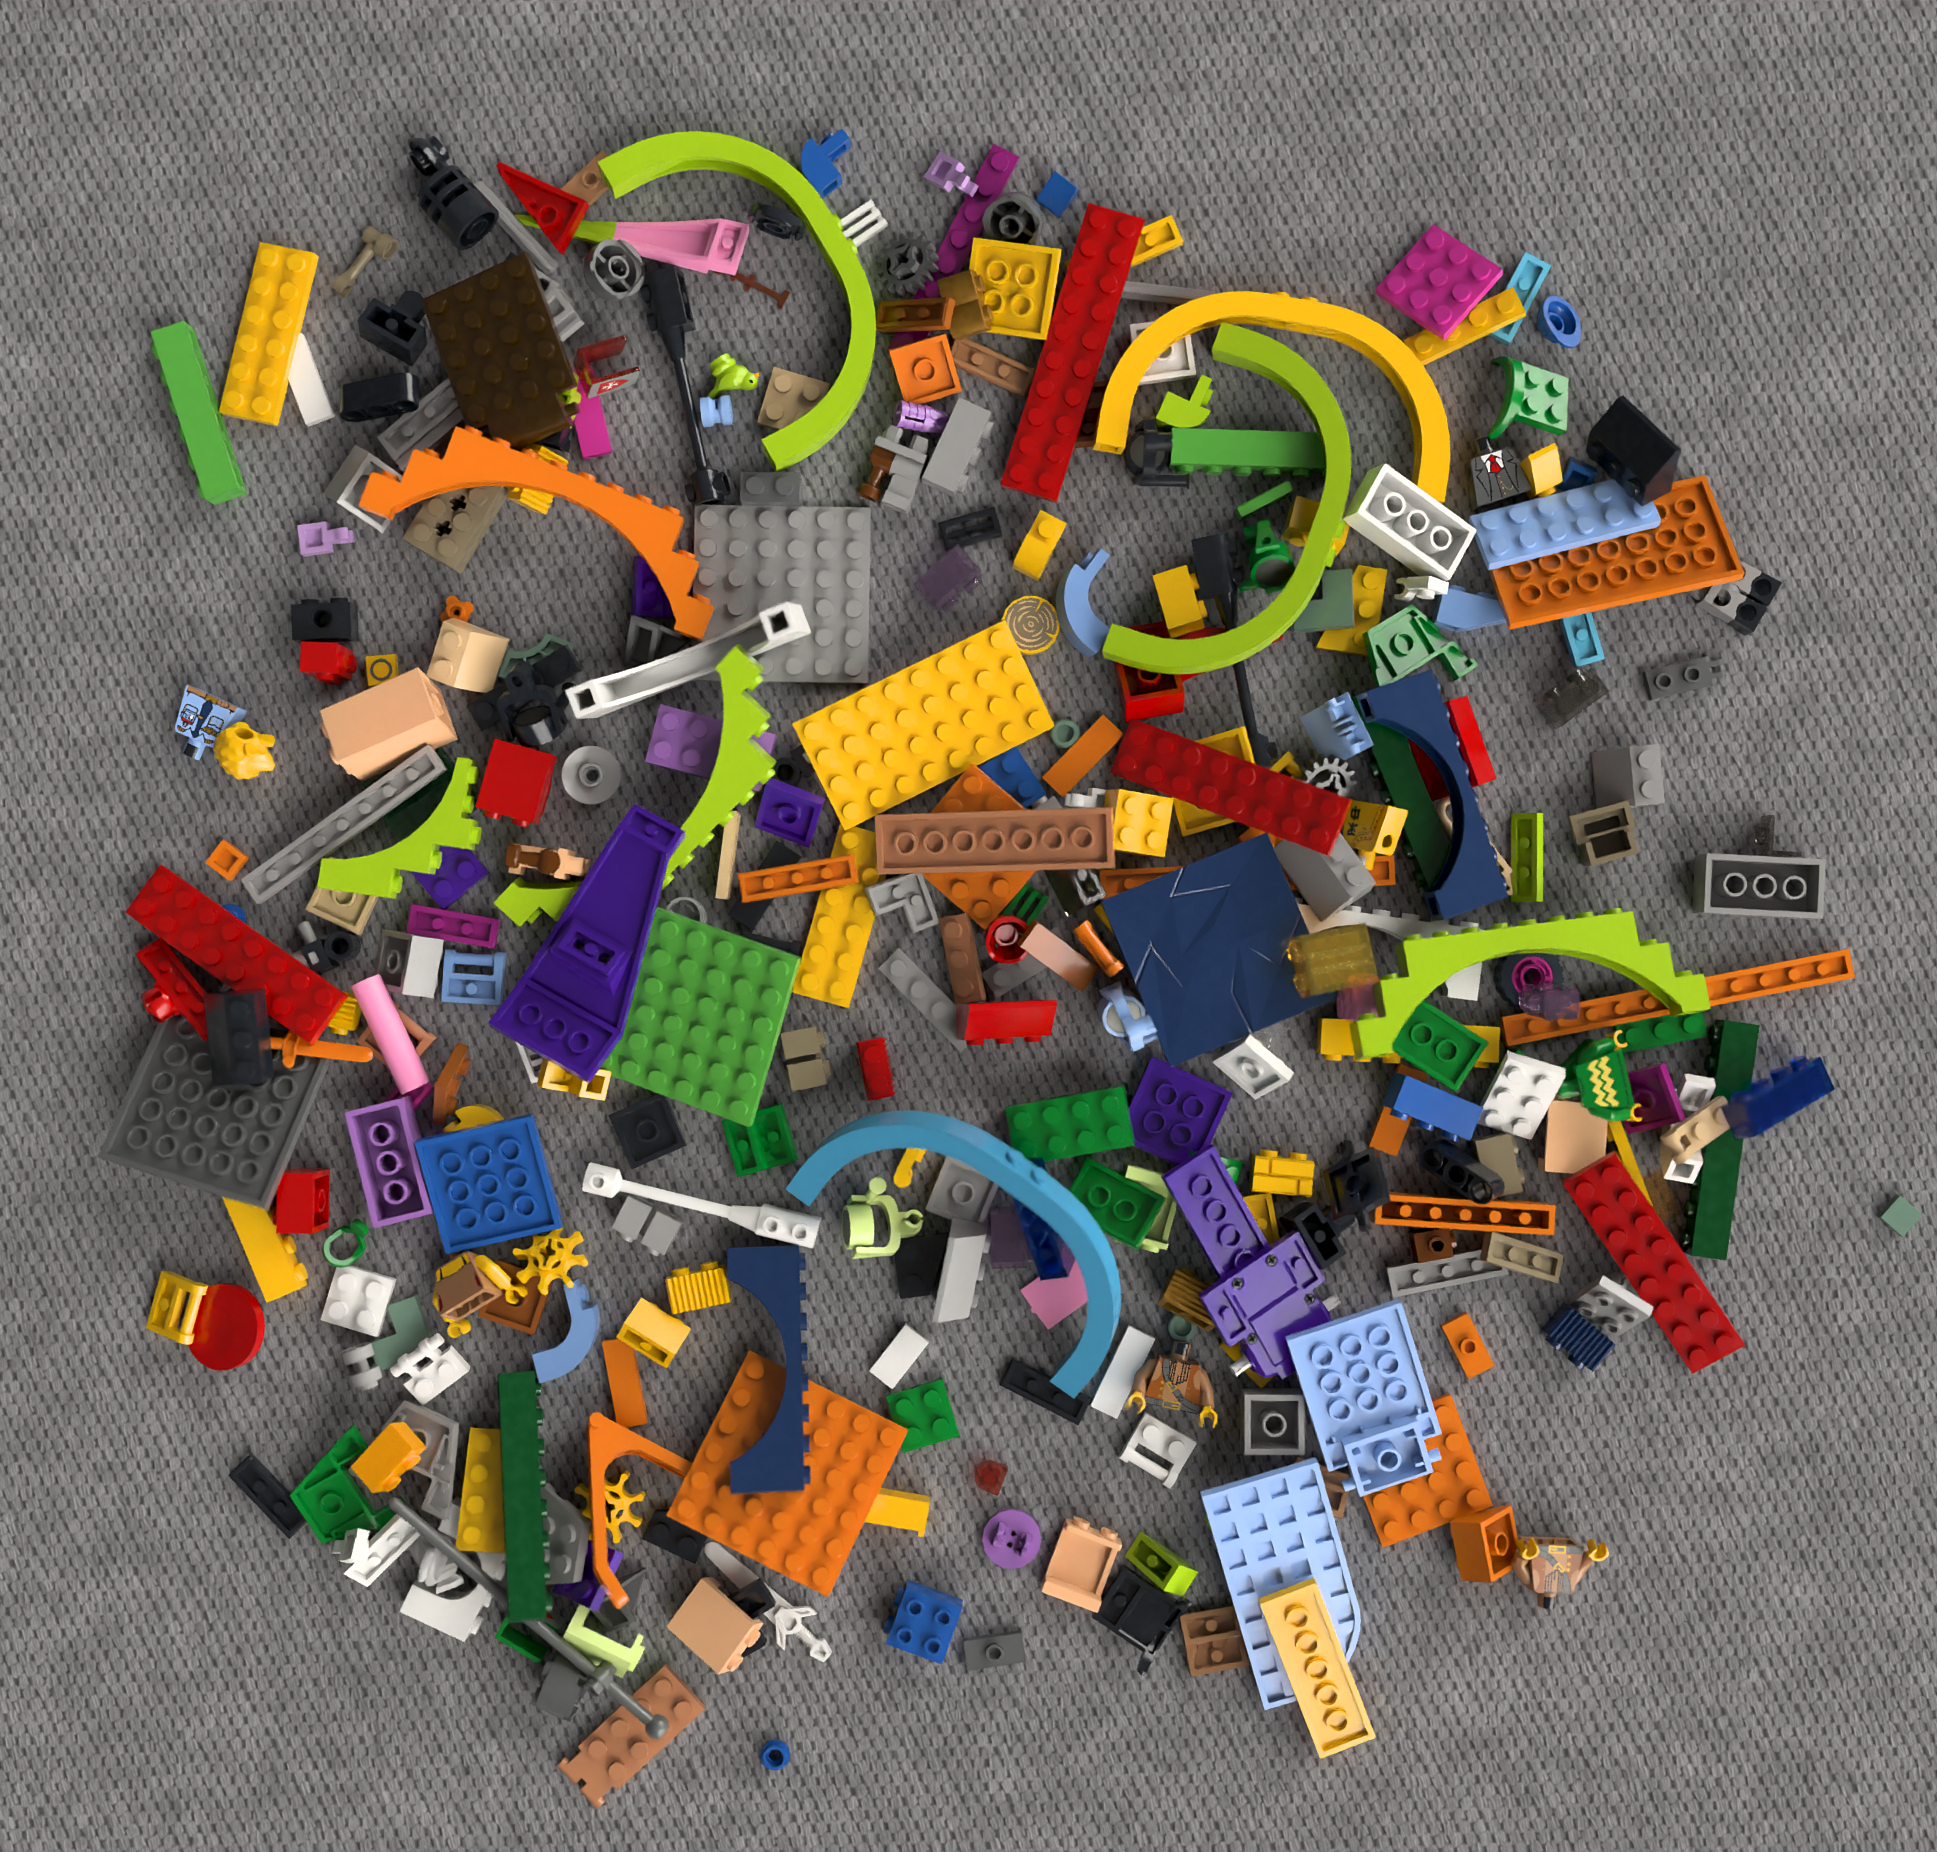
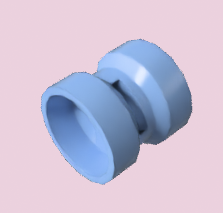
M730 395L720 396L719 399L700 397L703 427H713L715 423H722L724 426L733 425Z

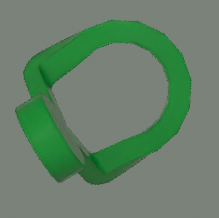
M354 1219L350 1226L344 1225L336 1229L323 1244L322 1253L327 1263L334 1267L343 1268L357 1261L366 1249L364 1236L369 1233L368 1227L361 1220ZM345 1232L354 1233L359 1247L350 1258L346 1260L335 1259L329 1250L332 1241Z

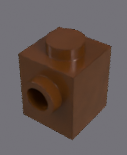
M1430 1227L1408 1231L1413 1260L1416 1262L1424 1263L1454 1257L1453 1249L1456 1248V1239L1453 1231H1449L1446 1228Z

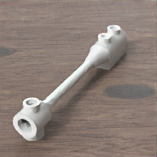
M592 1162L588 1165L582 1191L608 1198H613L619 1191L725 1217L755 1232L756 1235L812 1249L815 1245L821 1217L765 1203L762 1207L736 1205L731 1207L623 1180L620 1169Z

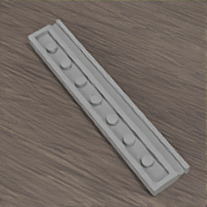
M555 287L545 296L563 342L585 323L580 319L577 312L558 288ZM449 377L419 402V409L405 413L377 437L403 472L407 468L414 449L421 452L424 448L434 450L453 434L455 427L460 428L465 424Z

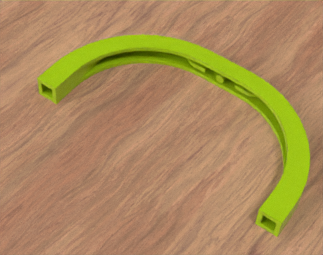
M702 131L663 134L641 140L598 162L600 175L614 199L652 180L672 173L688 170L722 171L742 176L764 186L782 199L799 219L805 223L807 231L843 292L850 317L851 340L844 366L826 396L807 414L762 439L761 445L775 472H781L819 450L846 424L858 406L871 374L875 352L876 318L872 292L866 274L856 256L858 254L857 248L851 238L846 239L841 231L843 230V225L836 213L831 214L816 189L791 164L775 153L753 142L735 136Z
M1225 322L1221 323L1212 347L1213 360L1254 372L1273 381L1286 390L1301 405L1314 424L1321 441L1326 465L1325 487L1294 574L1279 596L1252 620L1228 632L1192 640L1160 638L1113 623L1111 624L1102 649L1104 658L1149 672L1163 674L1209 672L1245 660L1274 642L1296 621L1306 608L1316 591L1325 566H1332L1336 554V549L1332 548L1335 538H1342L1346 522L1342 521L1347 505L1350 487L1351 449L1345 420L1334 395L1316 370L1290 348L1266 335Z

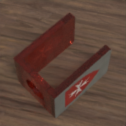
M625 335L577 348L573 365L587 399L636 383L640 373L639 367L594 379L588 364L622 353L627 342Z

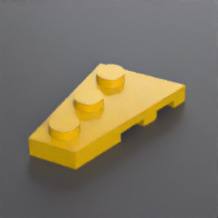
M1362 565L1356 567L1353 573L1354 628L1324 631L1315 649L1368 657L1362 634L1377 626L1380 622L1388 569Z

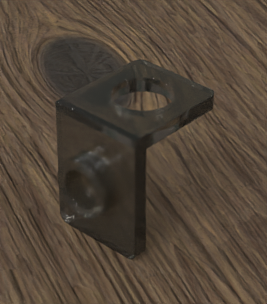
M1775 815L1761 816L1760 827L1757 828L1755 833V842L1759 845V856L1802 857V852L1773 850Z

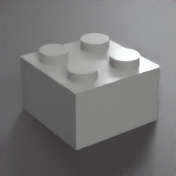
M1240 1388V1448L1244 1455H1305L1304 1395L1299 1388Z

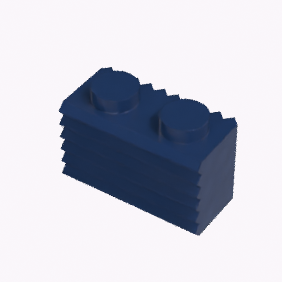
M1563 1303L1541 1328L1548 1335L1545 1340L1556 1350L1560 1351L1563 1347L1571 1355L1567 1359L1581 1371L1586 1367L1593 1372L1616 1345L1566 1303Z

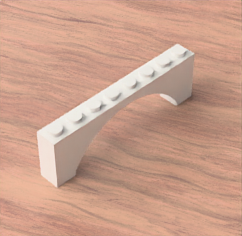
M785 602L762 611L738 627L703 643L626 671L592 679L565 691L576 719L598 718L717 671L715 667L738 644L751 656L810 634L811 631L801 605Z
M1295 898L1310 935L1335 926L1356 925L1378 929L1404 941L1403 937L1421 934L1422 939L1432 938V933L1450 930L1451 935L1461 934V929L1478 927V923L1460 921V926L1448 925L1449 919L1432 921L1431 919V922L1419 921L1420 915L1402 913V918L1390 917L1391 911L1373 909L1372 914L1361 913V907L1351 905L1321 923L1310 906L1303 904V899ZM1482 962L1461 970L1440 984L1443 989L1442 996L1477 1001Z

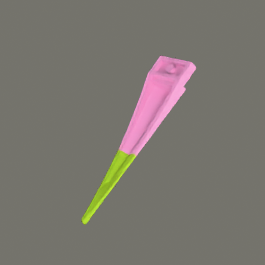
M515 215L523 225L541 229L532 216ZM721 218L673 222L582 220L573 238L594 244L610 238L616 241L621 239L633 246L642 257L706 274L711 270L736 275L749 234V224Z

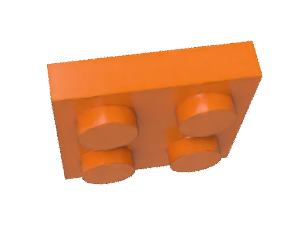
M945 332L889 349L901 394L905 402L923 404L962 392Z

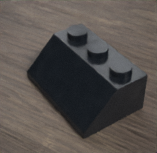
M1624 395L1618 397L1590 430L1586 453L1592 461H1595L1606 471L1609 478L1615 480L1625 490L1626 494L1641 506L1671 491L1681 449Z
M265 988L203 993L213 1083L226 1085L259 1084L274 1078Z

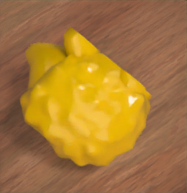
M237 722L229 728L222 730L215 738L213 746L214 757L219 761V766L223 767L227 774L233 775L236 779L254 778L262 771H273L275 764L268 747H273L275 737L254 731L249 728L246 722Z

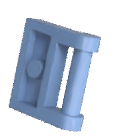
M446 949L444 954L441 1002L502 1005L506 953L496 952L495 955L459 953L456 949ZM456 964L494 966L493 975L455 973Z

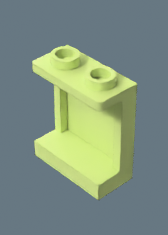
M1126 1163L1123 1176L1166 1198L1164 1205L1142 1243V1249L1159 1253L1160 1249L1167 1250V1241L1176 1211V1203L1161 1178L1164 1173Z
M579 1604L563 1639L596 1666L602 1660L611 1663L617 1670L614 1675L623 1678L627 1670L633 1672L645 1649L644 1646L640 1645L644 1636L638 1634L630 1649L582 1626L590 1609Z

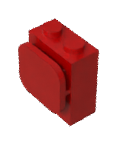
M494 738L475 807L484 810L482 816L500 820L501 815L512 817V824L529 828L530 823L538 825L546 807L557 757L546 752Z

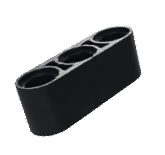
M397 373L346 383L340 387L339 416L345 421L362 422L409 413L419 409V378L414 374Z
M1439 1139L1422 1147L1419 1151L1418 1159L1424 1169L1474 1203L1485 1205L1500 1197L1504 1192V1181L1497 1173L1449 1141ZM1433 1150L1439 1153L1440 1161L1435 1158ZM1458 1166L1464 1170L1465 1177L1459 1174ZM1483 1183L1489 1187L1490 1194L1484 1191Z

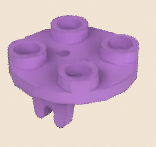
M1013 1508L1001 1509L991 1516L984 1526L982 1536L984 1551L990 1560L1000 1567L1009 1569L1024 1567L1035 1558L1040 1549L1041 1535L1039 1525L1032 1516L1023 1510ZM1016 1531V1535H1012L1011 1532ZM1008 1542H1011L1012 1545H1011V1546H1007V1543H1008Z

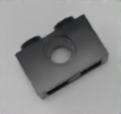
M330 598V603H319L317 599H302L301 604H291L292 640L300 644L301 641L328 643L359 641L358 606L348 602V598ZM329 613L331 617L330 623L325 627H321V617Z

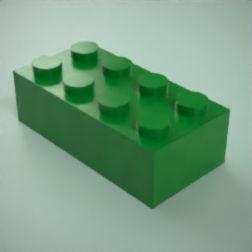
M1124 1084L1012 1104L1005 1108L1012 1147L1032 1164L1129 1147L1135 1144Z

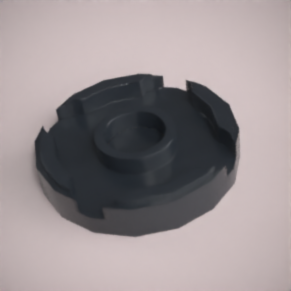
M753 204L750 206L747 218L750 223H753L754 220L758 222L756 227L759 230L784 240L790 239L791 235L795 236V241L803 238L806 225L798 217L770 205Z

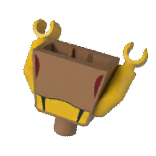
M463 1250L449 1253L450 1261L436 1270V1284L432 1302L444 1322H449L450 1324L447 1328L448 1335L452 1338H457L461 1333L465 1335L471 1330V1325L465 1317L503 1295L501 1291L503 1288L506 1290L505 1298L510 1304L519 1302V1299L514 1295V1290L522 1297L526 1296L528 1292L522 1284L513 1285L510 1282L512 1279L487 1256Z

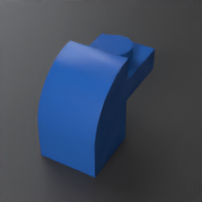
M843 129L836 134L835 132L828 134L822 140L820 146L817 145L813 138H810L801 153L800 161L803 176L816 189L822 199L842 185L841 174L832 162L851 148L850 138Z

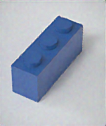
M1394 1072L1382 1102L1383 1106L1391 1109L1390 1115L1407 1121L1408 1116L1417 1119L1415 1125L1432 1131L1434 1127L1443 1130L1441 1136L1458 1142L1459 1137L1471 1140L1483 1107L1397 1072Z

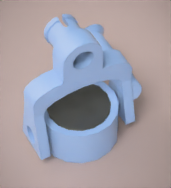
M1121 981L1099 990L1103 997L1098 1004V1016L1110 1034L1119 1037L1126 1044L1127 1048L1130 1051L1133 1050V1052L1157 1040L1155 1035L1156 1029L1153 1027L1154 1024L1149 1014L1145 1015L1144 1006L1134 992L1123 988Z

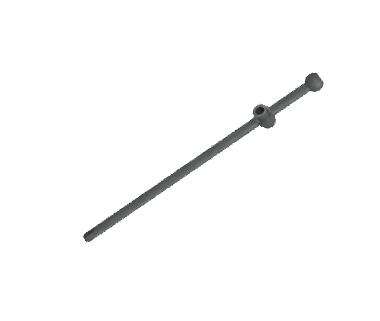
M392 1497L388 1501L390 1509L507 1607L506 1590L400 1499ZM541 1619L523 1621L587 1675L588 1680L584 1684V1688L590 1694L598 1697L602 1691H606L646 1725L645 1729L649 1737L660 1739L669 1728L666 1717L660 1714H651L613 1681V1675L617 1670L611 1663L602 1660L598 1666H595Z

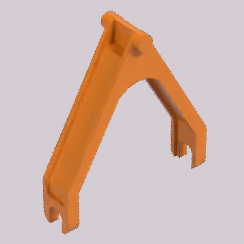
M595 1412L590 1416L586 1424L593 1573L614 1607L619 1609L629 1599L608 1566L604 1472L614 1459L624 1455H638L685 1479L692 1463L604 1417L601 1413Z

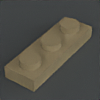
M1485 1231L1480 1261L1549 1283H1558L1564 1255L1495 1232Z

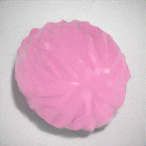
M1353 973L1347 976L1338 990L1336 1000L1337 1017L1349 1021H1357L1359 1015L1376 1013L1378 1018L1372 985L1381 981V978L1371 973Z

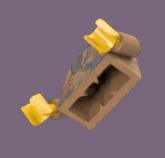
M1174 1340L1171 1356L1157 1353L1156 1358L1149 1359L1135 1373L1131 1396L1125 1403L1126 1410L1130 1408L1131 1402L1138 1404L1139 1410L1137 1414L1142 1412L1146 1404L1199 1414L1200 1409L1202 1412L1198 1419V1425L1201 1428L1203 1427L1204 1417H1209L1212 1420V1428L1216 1426L1218 1418L1216 1412L1213 1411L1214 1394L1207 1372L1200 1367L1198 1361L1188 1359L1191 1343Z
M1519 1536L1516 1541L1518 1548L1511 1560V1565L1519 1581L1532 1592L1538 1593L1537 1606L1544 1609H1555L1556 1593H1573L1575 1585L1582 1578L1586 1570L1595 1561L1606 1559L1609 1553L1605 1542H1601L1597 1546L1594 1539L1587 1540V1548L1584 1549L1583 1545L1572 1538Z

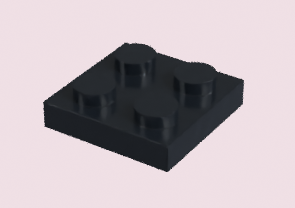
M656 1094L608 1115L631 1169L687 1146L671 1105L664 1095Z

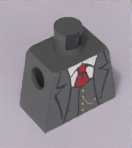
M1483 437L1473 442L1477 457L1470 459L1465 464L1472 512L1523 496L1531 490V486L1510 447L1494 451L1492 441L1488 437Z

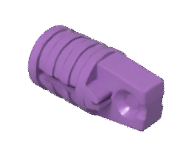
M902 400L897 402L893 416L895 427L932 433H943L949 420V416L942 411L927 405L913 404L912 402Z

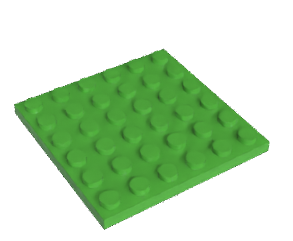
M657 907L623 1036L600 1068L611 1071L612 1077L750 1127L754 1122L801 957Z

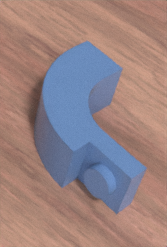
M1102 548L1094 553L1087 552L1078 565L1073 564L1068 567L1059 581L1056 592V614L1060 627L1068 641L1087 658L1097 654L1105 643L1110 630L1107 625L1094 615L1088 601L1090 583L1110 556Z
M579 1278L572 1279L574 1284L572 1288H567L565 1283L563 1284L571 1314V1328L568 1336L563 1342L538 1349L532 1354L539 1383L559 1378L570 1372L586 1357L595 1343L600 1324L598 1303L586 1306V1301H589V1294L586 1285L581 1284Z

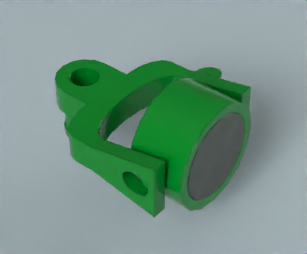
M1269 519L1257 521V525L1243 527L1247 546L1256 543V546L1249 554L1248 563L1251 578L1244 579V584L1238 585L1239 592L1261 588L1265 589L1266 594L1283 590L1295 572V563L1290 547L1284 542L1277 541L1271 530Z

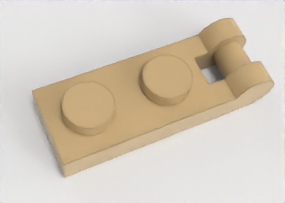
M1719 1096L1666 1132L1660 1139L1664 1146H1669L1673 1153L1671 1157L1675 1164L1678 1165L1689 1160L1694 1153L1738 1123L1739 1120L1725 1097ZM1680 1139L1683 1141L1684 1146L1680 1143Z

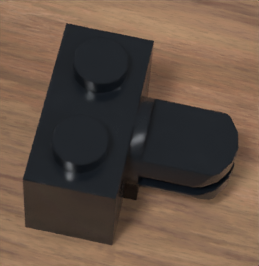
M405 291L395 305L391 304L390 307L373 298L357 320L360 337L412 367L427 346L426 328L419 324L426 314L421 299H424L423 296L415 291Z
M1301 1202L1279 1218L1288 1233L1293 1229L1299 1232L1319 1269H1326L1347 1254L1338 1237L1341 1236L1340 1233L1352 1226L1355 1218L1339 1225L1333 1220L1330 1205L1321 1210L1317 1203Z

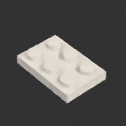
M1507 1051L1480 1104L1483 1110L1477 1124L1531 1140L1566 1076L1565 1068Z

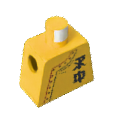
M1352 800L1344 820L1343 837L1351 848L1358 849L1357 856L1366 869L1373 870L1376 853L1389 856L1394 853L1408 810Z

